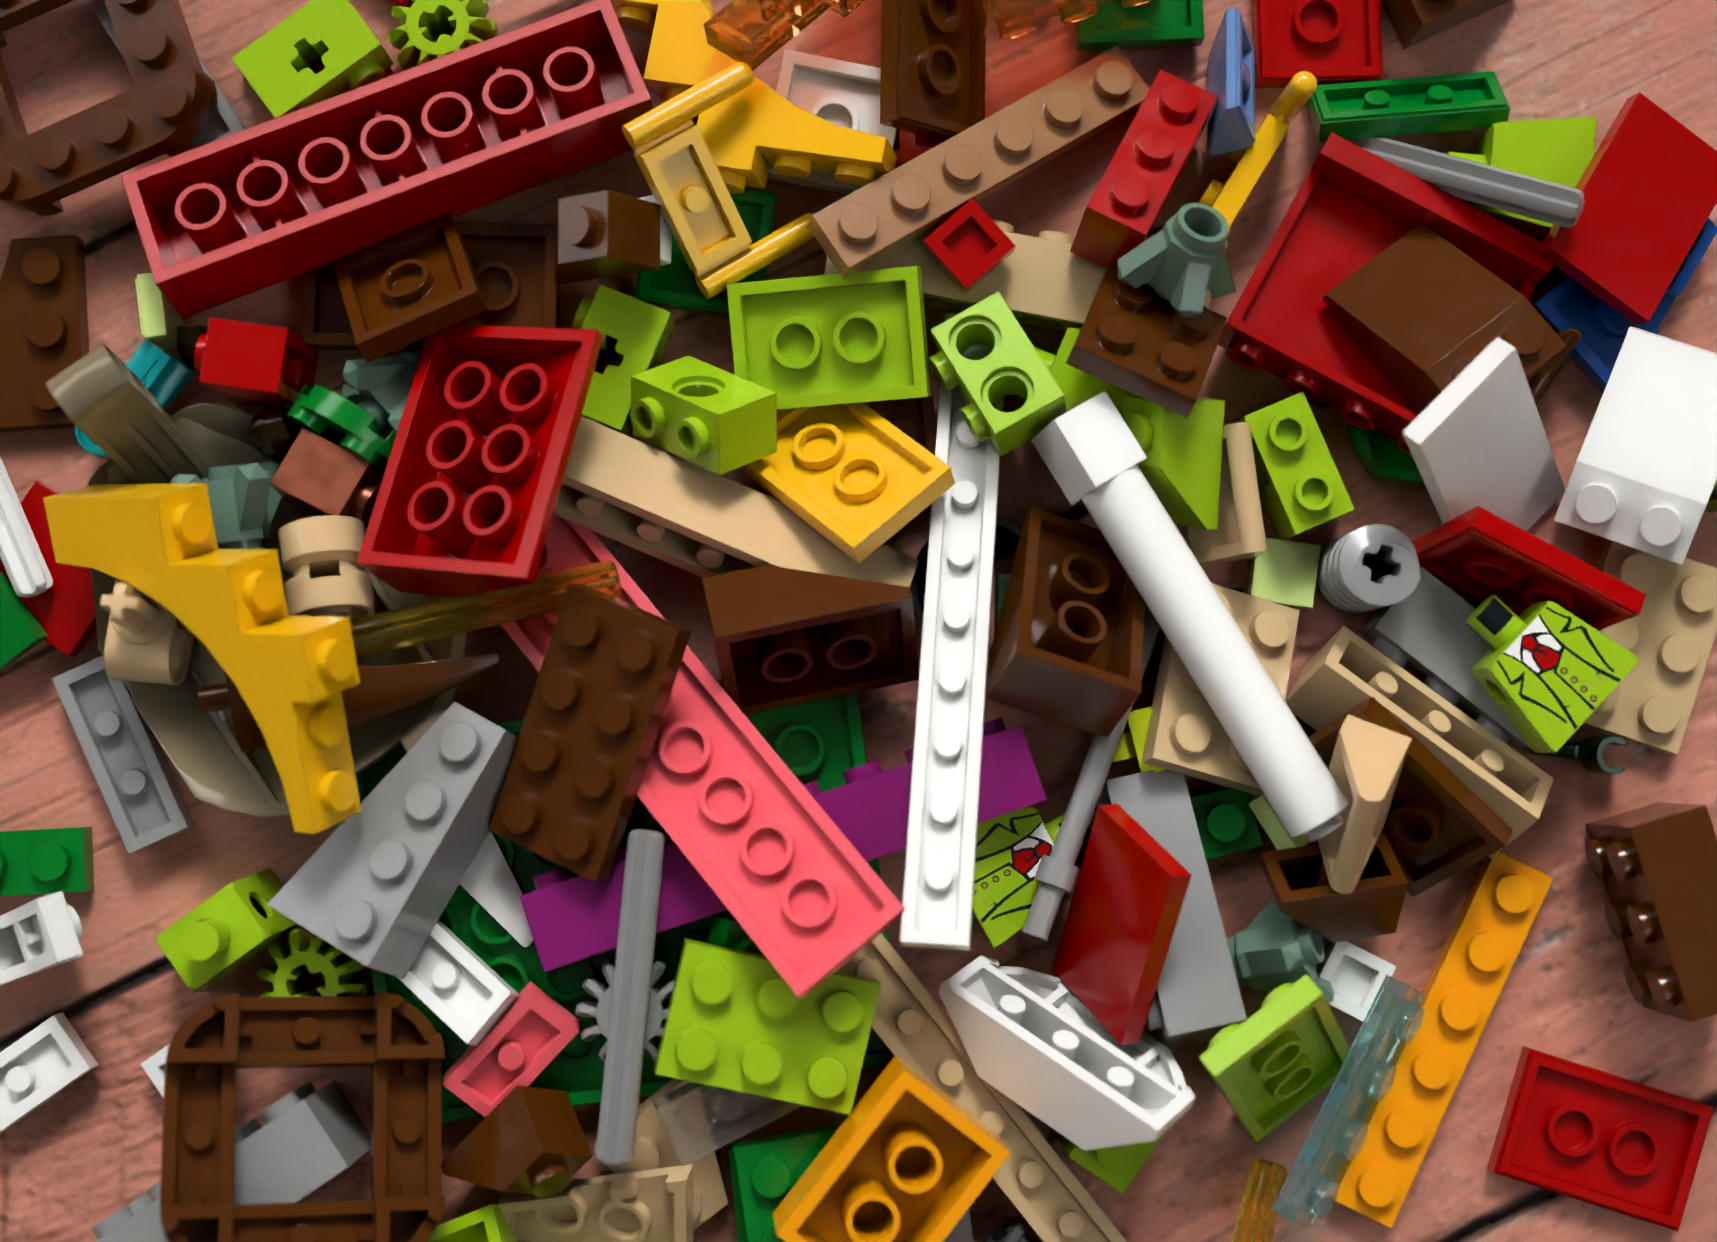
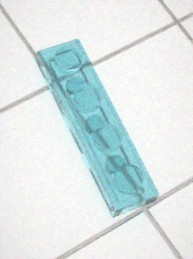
M1386 974L1272 1208L1273 1211L1294 1223L1311 1226L1316 1217L1322 1219L1330 1211L1339 1191V1184L1334 1182V1179L1344 1159H1353L1365 1140L1368 1127L1362 1122L1373 1099L1381 1101L1391 1087L1396 1073V1067L1391 1062L1401 1042H1410L1421 1025L1424 1008L1419 1005L1424 994Z

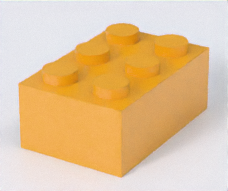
M895 1055L852 1110L851 1115H848L772 1213L776 1235L785 1242H943L1011 1152L996 1132Z

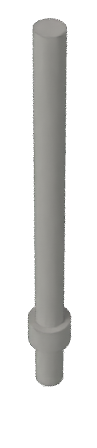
M1146 603L1142 679L1161 630ZM1132 706L1108 737L1094 734L1050 856H1042L1034 881L1038 882L1039 886L1022 930L1027 935L1047 941L1064 893L1071 894L1080 870L1074 865Z

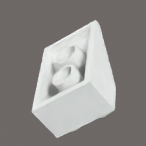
M1630 326L1554 521L1682 565L1717 480V353Z

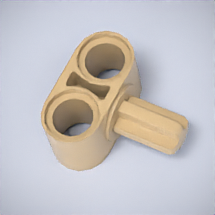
M116 578L113 594H102L100 600V608L110 613L104 648V666L107 676L111 680L180 685L188 671L194 634L167 608L133 585Z

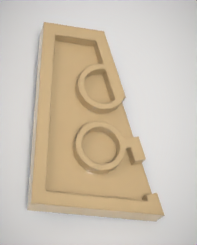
M693 1164L573 1179L564 1190L548 1197L503 1192L497 1205L519 1242H693Z

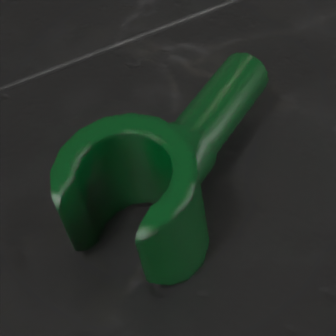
M1592 736L1586 739L1584 743L1565 742L1556 753H1535L1531 748H1529V752L1535 755L1581 761L1583 766L1593 773L1620 774L1625 771V768L1609 767L1603 760V750L1606 745L1628 746V743L1618 736Z

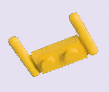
M742 61L734 63L622 126L627 142L635 151L633 155L657 204L660 205V210L689 269L696 276L695 280L698 288L706 299H710L726 290V284L738 283L815 238L808 228L813 213H805L751 245L752 240L699 127L694 125L691 119L752 84L754 79L753 71L748 64Z
M1302 71L1294 75L1256 129L1253 147L1228 152L1225 159L1235 164L1224 184L1213 178L1198 203L1214 208L1226 219L1229 229L1227 236L1229 235L1232 222L1289 130V124L1316 91L1317 80L1312 73Z

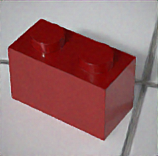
M209 317L207 334H201L196 343L194 366L196 372L200 373V383L235 403L268 407L280 402H286L290 406L305 384L308 383L313 388L319 352L288 328Z

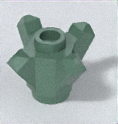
M1189 203L1182 206L1166 223L1152 229V237L1117 260L1118 280L1136 289L1143 284H1149L1160 297L1170 301L1171 306L1182 318H1190L1202 313L1206 290H1210L1213 299L1237 292L1225 255L1228 247L1226 236L1229 230L1226 219L1217 210L1205 204Z
M421 346L413 353L405 351L399 356L381 357L368 363L365 359L347 360L343 370V380L346 384L343 385L340 396L376 417L373 424L382 433L387 432L388 436L392 430L397 433L424 346Z
M277 458L262 462L260 465L258 463L211 467L207 468L208 478H203L202 480L197 475L177 474L172 479L171 483H207L218 549H266L264 538L271 536L269 526L282 498L270 483L283 460Z
M1274 896L1247 928L1239 930L1233 937L1226 938L1239 989L1250 986L1253 991L1264 989L1272 992L1283 984H1294L1307 974L1322 991L1328 1004L1333 1001L1334 992L1331 982L1318 977L1316 963L1324 961V947L1329 946L1331 940L1281 912Z

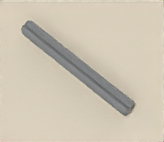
M635 829L628 835L595 1155L597 1161L609 1165L629 1164L634 1153L666 839L664 833L657 830Z

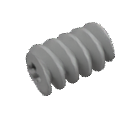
M1373 524L1336 538L1324 547L1319 556L1316 581L1321 594L1339 613L1356 615L1402 602L1415 591L1422 577L1416 549L1406 534L1392 526Z

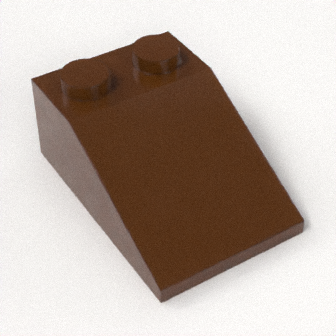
M1420 223L1327 292L1322 298L1419 414L1497 337L1516 348L1527 381H1530L1542 372L1567 347L1524 295L1424 223Z
M1030 506L1023 522L991 647L986 698L1108 737L1141 694L1145 601L1100 529Z
M770 565L733 570L724 574L702 578L723 689L745 716L919 680L913 597L910 587Z

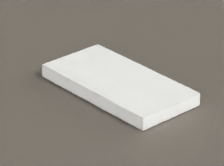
M1498 337L1403 431V436L1442 524L1479 506L1509 523L1528 531L1565 492L1564 484L1517 350Z

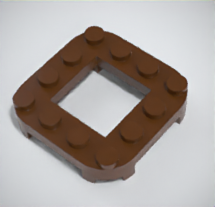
M0 0V49L7 46L3 32L74 0ZM104 0L134 88L29 135L0 53V202L16 210L34 212L39 216L58 214L63 212L60 200L165 153L172 157L197 148L191 141L197 136L204 125L210 104H217V90L214 80L203 72L178 0Z
M377 992L375 996L240 997V993H232L215 997L211 1002L190 1014L172 1037L165 1062L159 1214L161 1229L166 1242H427L437 1224L441 1221L445 1205V1195H441V1061L445 1059V1049L441 1034L436 1032L429 1019L418 1008L404 1001L403 996L388 992ZM371 1066L370 1200L234 1205L233 1169L236 1069Z

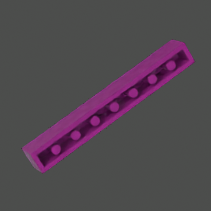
M1002 717L984 723L978 823L1047 800L1022 726L1018 725L1006 729ZM914 747L904 751L907 764L884 772L878 759L843 771L842 774L846 785L822 793L818 781L803 785L866 862L907 848ZM667 832L664 833L666 839L656 934L727 910V907ZM627 846L619 848L609 880L593 882L581 875L574 877L571 870L562 867L533 877L536 891L520 896L544 972L617 947Z

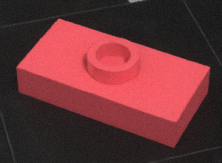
M531 981L519 993L520 996L477 1046L470 1045L444 1073L442 1085L483 1117H486L517 1085L529 1086L580 1032V1020Z

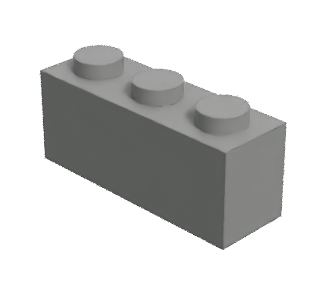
M1420 567L1422 579L1415 591L1400 603L1378 608L1360 632L1373 641L1372 646L1400 667L1406 666L1424 680L1423 683L1452 705L1459 707L1478 724L1511 748L1528 747L1473 675V666L1492 646L1467 623V619L1476 608L1423 567Z

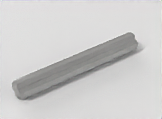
M1384 137L1348 139L1353 144L1457 198L1566 228L1576 225L1584 209V193L1577 188Z

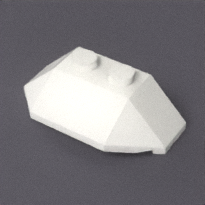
M980 955L941 984L940 997L978 1077L1084 1151L1155 1141L1193 1106L1195 1096L1191 1088L1186 1086L1183 1073L1170 1048L1144 1031L1140 1043L1120 1046L1058 977L1024 967L1000 966L998 960Z

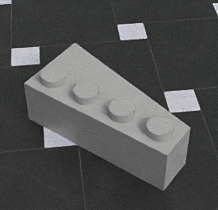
M454 702L360 803L362 812L346 819L267 905L363 965L404 979L490 832L489 827L518 737Z
M1151 770L1105 780L1102 791L1103 800L1097 802L1095 816L1099 805L1118 804L1192 875L1146 1021L1148 1030H1153L1154 1038L1170 1049L1210 1041L1222 1029L1233 1024L1241 1025L1247 1020L1185 776L1170 770L1159 772Z

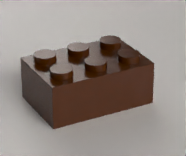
M1657 802L1587 823L1586 826L1591 840L1585 844L1586 855L1593 872L1597 877H1603L1610 902L1605 904V915L1614 936L1618 940H1623L1630 964L1624 966V974L1633 997L1638 1002L1642 1001L1645 1008L1690 1022L1716 1015L1717 838L1707 806Z

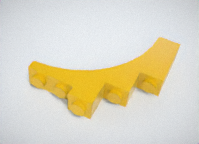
M610 0L621 26L636 31L653 30L643 79L661 99L662 104L734 63L742 61L732 50L716 20L711 0ZM755 75L750 86L700 113L698 116L697 126L729 193L732 194L744 193L745 186L765 189L770 164L773 165L774 171L783 175L807 178L810 177L811 170L834 173L836 180L862 187L871 183L873 179H878L894 170L896 166L897 156L887 137L837 126L793 105Z
M207 483L94 484L43 498L56 563L93 568L133 585L176 616L204 643L239 690L266 740L282 780L295 832L316 834L362 812L341 692L360 684L349 617L288 615L277 549H218Z

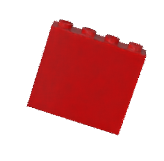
M1331 132L1230 314L1218 345L1225 348L1227 356L1240 366L1252 370L1262 368L1283 379L1284 387L1291 393L1298 394L1303 391L1307 400H1316L1318 398L1339 409L1340 416L1349 424L1362 430L1372 431L1376 429L1397 440V446L1401 451L1413 457L1403 436V431L1420 414L1322 299L1324 295L1420 223H1424L1524 295L1527 300L1530 299L1535 287L1550 272L1553 264L1538 253L1542 242Z

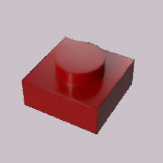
M973 198L923 241V247L965 294L1011 255L1015 249L1014 243Z

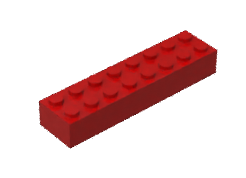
M593 0L121 175L155 284L184 319L367 250L448 213H451L452 217L458 216L634 150L627 142L622 126L654 108L611 1Z

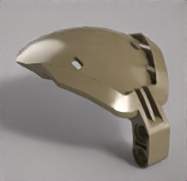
M104 343L46 381L47 388L66 415L82 432L111 457L100 464L90 478L88 486L94 484L171 483L177 474L197 475L202 480L203 478H208L207 468L258 463L260 465L262 462L277 458L284 460L285 456L271 458L258 452L253 445L263 441L260 431L248 433V427L254 415L224 404L200 403L182 408L170 417L137 375ZM281 498L269 526L271 536L264 539L266 549H277L284 587L285 582L291 579L293 575L284 571L281 566L278 539L279 529L287 523L315 516L287 503ZM369 521L364 523L365 530H367ZM360 567V570L371 576L375 613L369 619L351 625L357 665H404L464 657L467 644L466 607L459 597L399 592L364 567ZM91 568L98 650L104 656L110 613L100 608V600L102 594H113L116 578ZM194 635L197 643L192 647L188 671L180 685L122 681L131 692L132 703L152 730L196 799L227 811L259 817L290 815L282 780L269 748H259L242 753L235 735L230 709L210 712L202 711L199 703V687L225 683L226 676L224 669L199 638ZM457 686L399 712L348 729L356 776L377 763L401 743L408 752L446 712Z

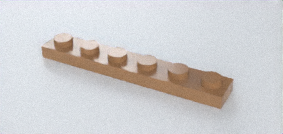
M1115 46L813 214L808 228L842 277L846 278L943 223L971 198L978 203L1134 114L1140 108L1149 88L1121 49Z

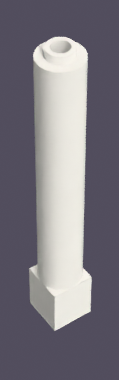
M1106 391L1055 418L1031 440L1071 506L1081 501L1084 503L1290 836L1296 837L1305 833L1308 840L1312 842L1341 826L1344 820L1339 812L1348 806L1349 802L1138 465L1147 457Z

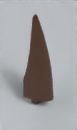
M495 653L404 665H357L360 684L341 691L347 727L350 729L399 712L452 689L500 663V654ZM226 672L225 683L199 687V703L203 712L230 709L235 735L242 753L259 748H268L259 725L236 685Z

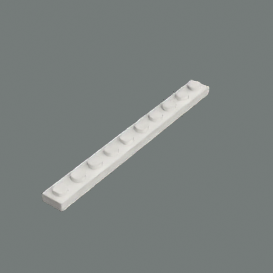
M945 313V321L954 317L957 313ZM976 344L969 347L962 356L970 360L983 359L992 352L993 348L985 344ZM941 382L935 456L951 467L955 484L931 504L903 907L905 909L902 911L900 943L902 946L970 950L1001 457L989 438L979 443L973 436L960 410L968 404L957 386L947 391ZM1004 397L1000 398L994 405L995 409L1004 412Z

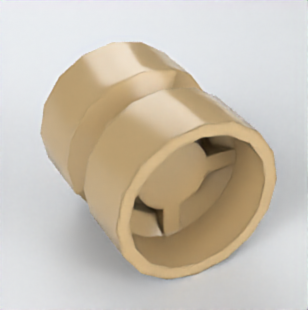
M341 515L315 516L287 523L279 529L278 539L281 566L284 571L293 575L284 585L288 615L349 617L350 625L365 621L374 615L375 605L371 576L360 570L362 566L357 563L366 534L365 524L361 519Z

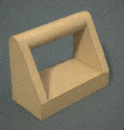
M1238 422L1223 426L1218 530H1204L1183 525L1185 542L1200 566L1250 560L1267 552L1249 422Z
M1349 714L1339 731L1328 769L1349 804L1339 812L1344 823L1327 835L1317 839L1329 884L1334 891L1341 894H1350L1355 890L1379 839L1412 740L1408 736Z

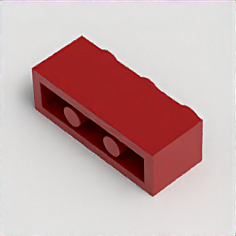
M1161 69L1159 70L1086 206L1070 249L1071 253L1105 269L1109 265L1117 268V260L1149 239L1152 229H1154L1199 142L1217 100V95Z

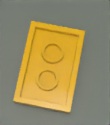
M863 402L778 410L777 452L739 467L741 471L858 564L955 484L950 466Z

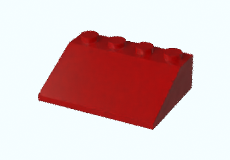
M457 324L427 336L357 563L397 591L403 593L459 597L533 584L604 336L599 330Z

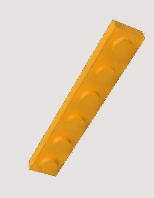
M1501 852L1492 858L1489 856L1484 858L1328 1192V1196L1332 1200L1392 1228L1554 878Z

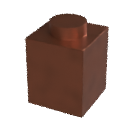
M302 428L273 476L270 485L287 503L313 516H351L361 519L365 523L371 518L382 482V476L370 462Z

